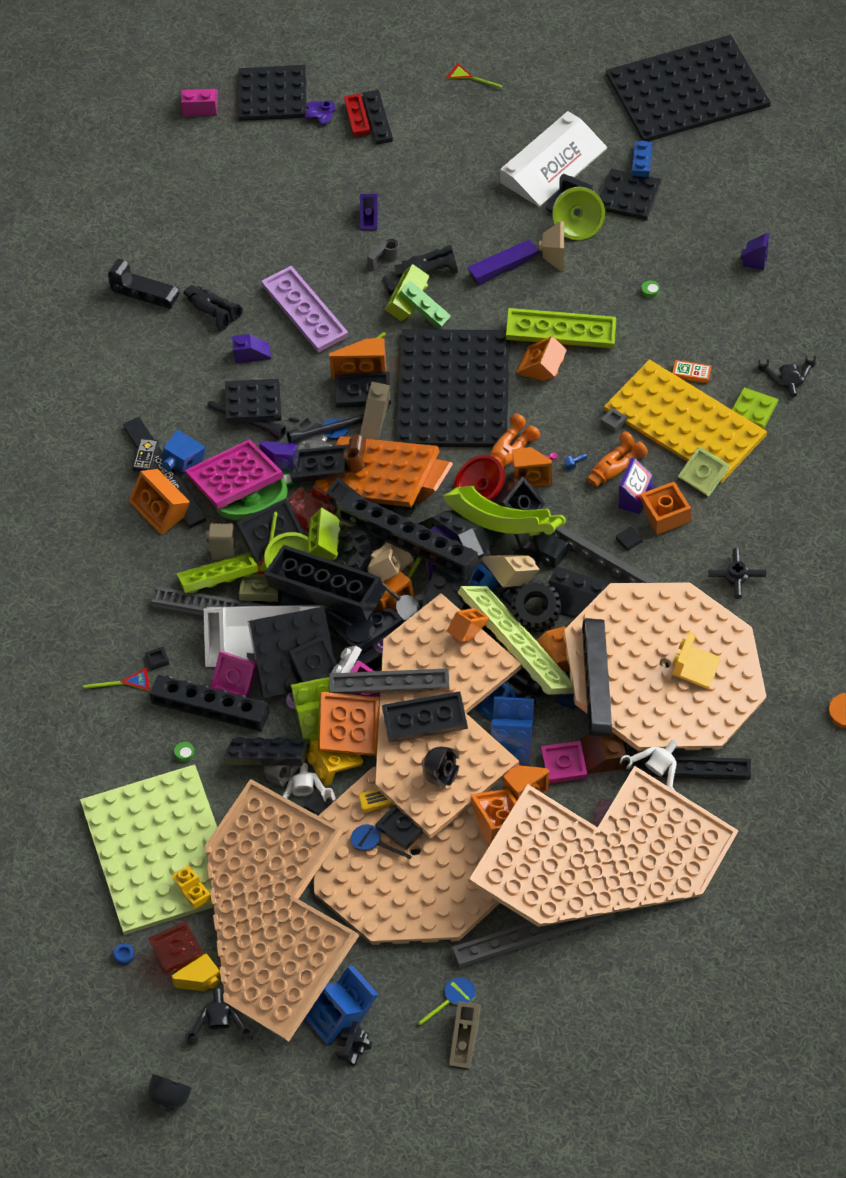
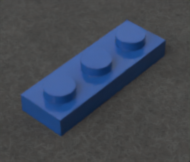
M635 141L632 176L649 177L652 142Z

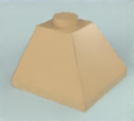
M560 221L543 233V241H539V251H543V259L559 271H564V221Z

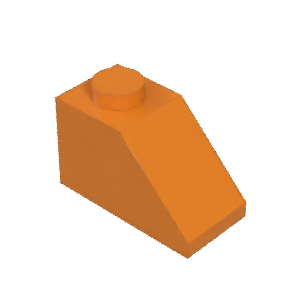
M475 608L456 611L446 632L452 635V639L457 642L469 641L482 629L490 618Z

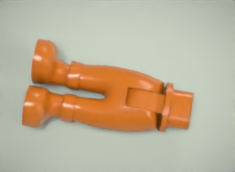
M518 413L511 416V427L498 439L490 453L491 456L501 462L503 468L512 462V449L524 448L528 441H536L540 437L539 430L529 425L511 446L509 445L517 436V433L526 425L525 418Z
M622 432L619 436L621 445L606 454L596 464L594 469L591 470V474L587 477L588 482L598 487L601 483L605 484L606 481L614 479L627 468L631 457L642 459L648 454L646 446L640 441L635 443L629 432Z

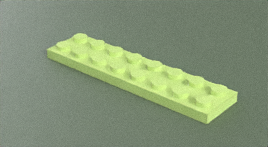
M487 586L460 587L458 593L463 598V601L471 608L477 609L490 618L485 626L506 646L508 652L514 655L546 694L574 693L571 679Z

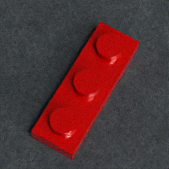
M361 93L344 96L353 137L369 135L370 128Z

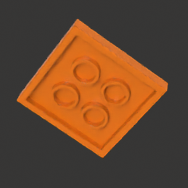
M321 692L319 700L318 751L377 756L380 697Z

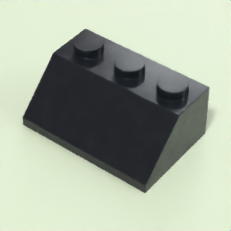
M558 566L555 567L548 582L550 587L553 586L559 595L561 603L560 614L576 618L610 584V582ZM544 599L542 608L547 609L548 603Z

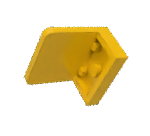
M689 632L687 638H682L678 649L681 650V653L676 652L672 662L675 665L672 675L704 688H709L721 659L719 656L692 646L696 634Z
M318 740L312 741L307 754L309 764H312L324 786L332 784L335 772L358 767L363 763L360 755L318 751Z

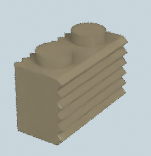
M211 523L210 530L206 531V542H208V553H211L212 560H224L235 557L236 542L233 524Z

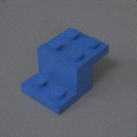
M494 697L491 736L519 760V765H530L534 699Z
M348 966L338 982L326 985L304 1019L327 1045L332 1044L342 1028L351 1027L353 1021L359 1023L362 1021L377 998L378 993L354 966Z

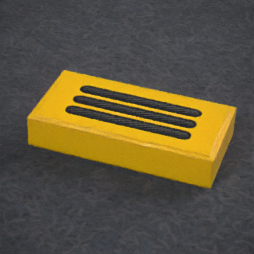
M378 789L358 793L363 813L394 806Z

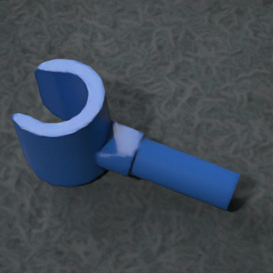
M585 453L575 458L571 456L566 457V463H564L566 470L575 469V463L587 458V454Z

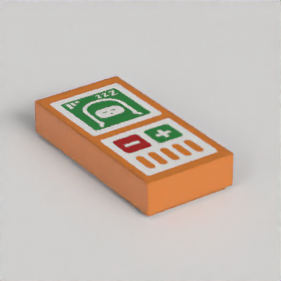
M675 360L672 374L683 380L708 383L711 365Z

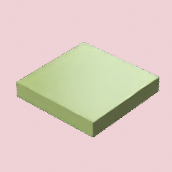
M699 446L678 475V478L709 497L730 468V465Z

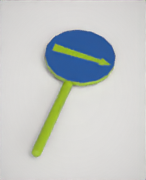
M466 978L450 980L445 987V997L447 1000L421 1019L418 1024L422 1025L450 1002L454 1005H458L459 1001L471 1003L476 994L474 984Z

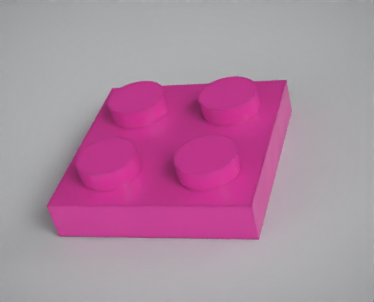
M220 651L210 688L225 690L236 695L241 694L249 698L256 671V663L237 655Z
M581 741L541 746L544 768L550 771L549 784L587 778Z

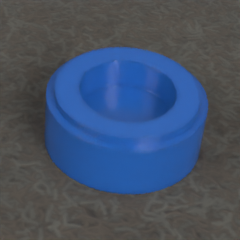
M128 944L118 945L113 952L115 961L120 965L131 963L135 957L132 946Z

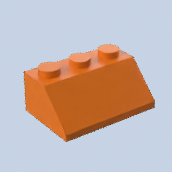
M158 469L140 471L129 502L160 534L166 533L184 518L190 501Z

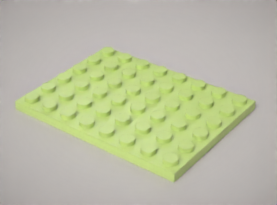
M195 764L80 799L124 935L214 907L212 900L194 909L171 876L189 865L198 875L202 885L211 894L210 889L212 888L211 880L208 876V856L205 851V845L217 829V825Z

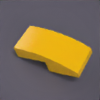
M189 865L171 875L182 894L194 909L211 900V894L202 885L198 875Z

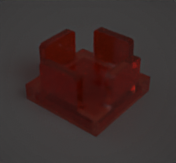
M317 486L312 488V492L307 490L305 493L304 489L300 487L289 498V504L301 528L308 533L310 518L320 508L333 515L337 512V507L329 502L328 493Z
M187 921L149 937L155 958L163 973L166 974L174 970L176 973L204 955Z

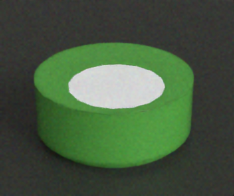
M655 281L644 282L641 289L642 295L647 298L658 296L659 284Z
M181 742L174 749L175 757L180 762H189L195 755L193 745L188 742Z

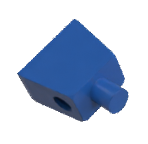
M177 430L164 446L162 467L166 471L175 468L180 472H185L186 469L203 461L206 447Z

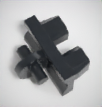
M356 1021L352 1022L351 1027L342 1028L341 1038L343 1041H346V1044L338 1045L335 1050V1054L339 1059L347 1060L353 1066H356L359 1054L363 1055L364 1050H370L372 1047V1042L368 1040L369 1035L360 1028V1023Z

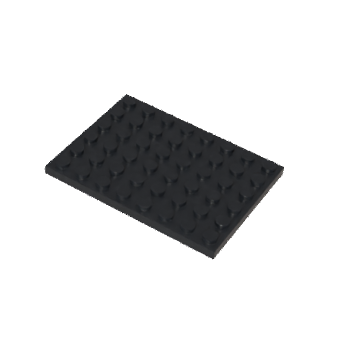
M731 35L606 70V76L642 141H652L771 106L768 96Z
M402 329L396 442L438 447H493L498 439L505 434L508 427L510 340H506V330Z

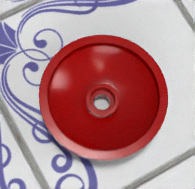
M491 455L473 457L458 471L454 482V489L457 487L474 486L480 495L492 501L498 495L504 483L505 472L503 465Z

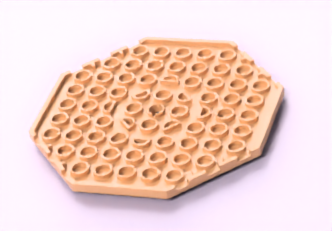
M610 583L564 630L563 637L566 642V655L570 666L574 702L576 706L587 713L582 623L584 618L605 620L612 732L637 751H645L651 747L665 749L672 739L678 742L676 748H685V750L712 748V750H720L766 699L752 627L691 583ZM689 632L696 634L692 646L719 656L721 659L709 688H704L672 675L675 668L672 662L676 652L681 653V650L678 649L682 638H687ZM660 662H668L669 668L662 667Z
M372 767L319 815L324 820L341 828L343 833L314 875L315 897L371 945H380L382 942L405 944L409 943V941H422V943L450 939L451 941H460L500 904V902L468 883L469 878L489 848L483 838L473 804L433 838L430 839L423 833L407 850L380 832L381 843L411 855V859L378 845L371 850H358L351 843L352 832L361 825L369 824L375 826L393 807L390 806L363 813L358 793L376 789V767ZM411 849L421 850L420 854L418 855L410 854Z

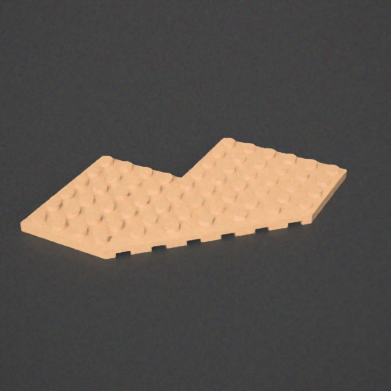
M439 594L383 639L382 671L449 668L450 690L380 693L375 783L376 789L391 803L396 805L404 815L410 817L415 825L421 827L430 839L472 805L471 794L488 792L503 779L507 770L519 766V760L467 713L522 668V664L482 629L469 641L457 642L452 639V635L446 631L456 611L461 610L443 594ZM461 692L468 729L389 743L382 705ZM435 747H450L457 750L459 754V759H456V765H459L457 777L451 785H446V788L429 783L423 775L422 759Z
M635 766L598 828L527 784L469 878L468 883L538 927L701 897L738 830Z
M250 779L205 845V851L208 856V876L211 880L212 888L210 889L211 900L215 915H213L214 925L218 937L217 949L221 961V982L224 985L223 998L225 1003L289 1042L359 935L299 900V897L342 835L343 830Z

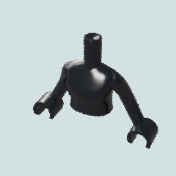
M815 355L812 361L808 360L806 356V366L801 376L797 365L788 364L779 368L781 375L779 378L769 368L768 359H766V364H761L760 360H758V369L766 372L776 384L788 387L790 397L792 398L797 396L796 386L805 382L810 368L816 365Z
M221 989L213 990L214 1003L202 1009L193 1030L185 1035L187 1044H189L188 1040L192 1036L196 1037L197 1044L199 1042L197 1034L206 1016H208L209 1029H224L230 1027L229 1016L231 1015L240 1029L242 1040H244L243 1034L245 1032L250 1033L251 1039L254 1036L252 1029L244 1025L235 1008L222 1002Z

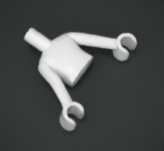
M672 739L665 749L651 747L631 757L625 755L621 758L620 764L624 760H628L630 764L627 766V769H630L633 762L651 755L650 759L645 763L646 767L660 777L669 768L666 786L675 791L673 779L676 760L671 753L678 745V742Z
M306 763L300 766V774L294 775L289 779L286 791L282 796L288 799L292 792L295 796L309 795L313 793L315 782L324 802H326L328 797H332V800L336 799L333 790L325 788L316 773H308V764Z

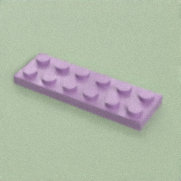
M292 266L261 281L263 288L318 353L349 337L348 331Z

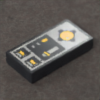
M140 438L132 466L133 471L152 470L159 447V440Z

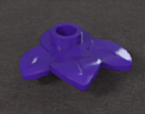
M311 101L306 104L305 119L318 118L319 123L323 126L331 121L332 113L335 111V104L332 101Z

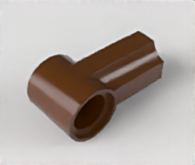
M359 434L353 435L349 439L348 449L343 454L349 471L353 473L361 471L365 466L363 457L366 439Z

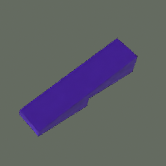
M527 240L467 268L470 276L480 286L506 269L511 271L539 254V250L530 240Z

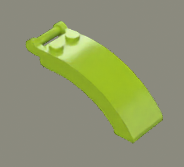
M474 486L457 487L443 496L447 504L460 515L479 526L497 532L512 534L528 533L529 536H533L544 531L545 534L550 535L555 532L557 527H562L566 523L563 515L551 516L549 509L517 510L498 505L480 495Z

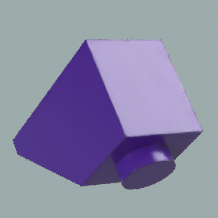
M361 193L360 229H378L379 193Z
M768 233L748 241L746 249H742L741 259H743L744 267L764 270L768 257Z
M250 334L232 336L235 363L271 359L269 343Z
M269 441L259 442V449L280 470L292 471L297 444Z

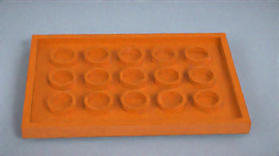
M340 436L335 446L349 444V439L352 437ZM366 439L363 457L364 468L359 472L353 473L347 467L346 477L340 479L366 500L373 503L412 507L440 451L438 446ZM337 478L316 480L311 490L312 495L333 498L326 491Z

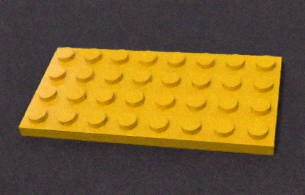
M650 359L604 406L606 412L614 408L627 417L625 424L686 462L689 461L700 446L729 464L730 468L720 480L721 484L767 436L766 430Z

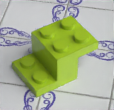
M330 677L291 685L302 738L310 739V746L312 741L318 740L320 693L330 692Z

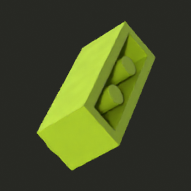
M412 264L403 272L384 310L399 321H403L407 317L410 318L414 314L415 309L398 294L410 280L424 292L428 286L426 282L430 276Z
M320 508L310 518L307 553L334 561L338 556L339 519L323 508Z

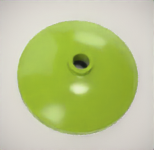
M570 188L564 191L555 201L552 211L553 222L556 225L560 221H564V236L569 239L584 240L590 238L603 225L605 219L604 204L601 198L588 188ZM575 209H579L578 215H574Z
M287 532L273 538L265 550L264 563L266 569L283 545L307 552L309 537L296 532Z

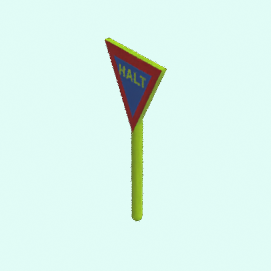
M146 667L122 681L83 685V689L125 684L150 691L148 670Z

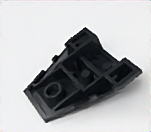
M446 510L418 523L430 530L433 526L441 529L457 540L458 543L477 551L478 559L486 554V550L489 547L492 548L495 541L501 539L505 534L479 526L455 510Z

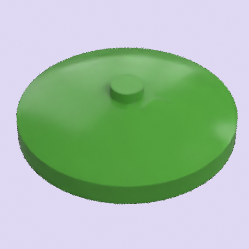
M282 478L273 484L261 488L259 491L228 504L226 507L220 509L215 507V509L224 518L242 520L285 499L288 492L286 481Z

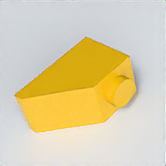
M204 954L173 974L172 981L175 988L205 992L209 988L213 989L218 986L221 981V973L210 957Z

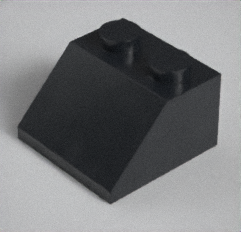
M523 476L509 479L492 501L498 505L517 510L542 509L546 504Z

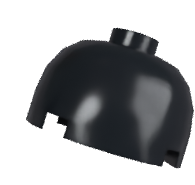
M440 746L432 748L422 759L421 765L423 775L429 783L446 788V785H451L454 782L459 771V765H456V759H459L457 750Z
M152 1074L148 1086L149 1097L153 1102L157 1103L156 1108L166 1112L169 1111V1108L178 1109L187 1102L192 1090L187 1085Z

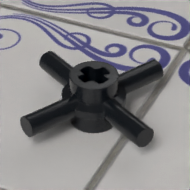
M734 548L732 549L733 562L727 569L708 570V577H726L734 585V598L741 599L742 584L748 577H766V570H748L746 565L740 561V549Z

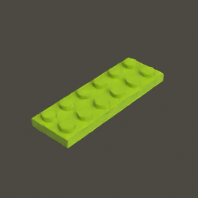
M508 308L506 340L539 342L553 336L560 344L614 349L616 317Z

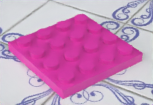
M250 439L185 470L186 476L217 509L226 507L228 504L284 478L283 472Z

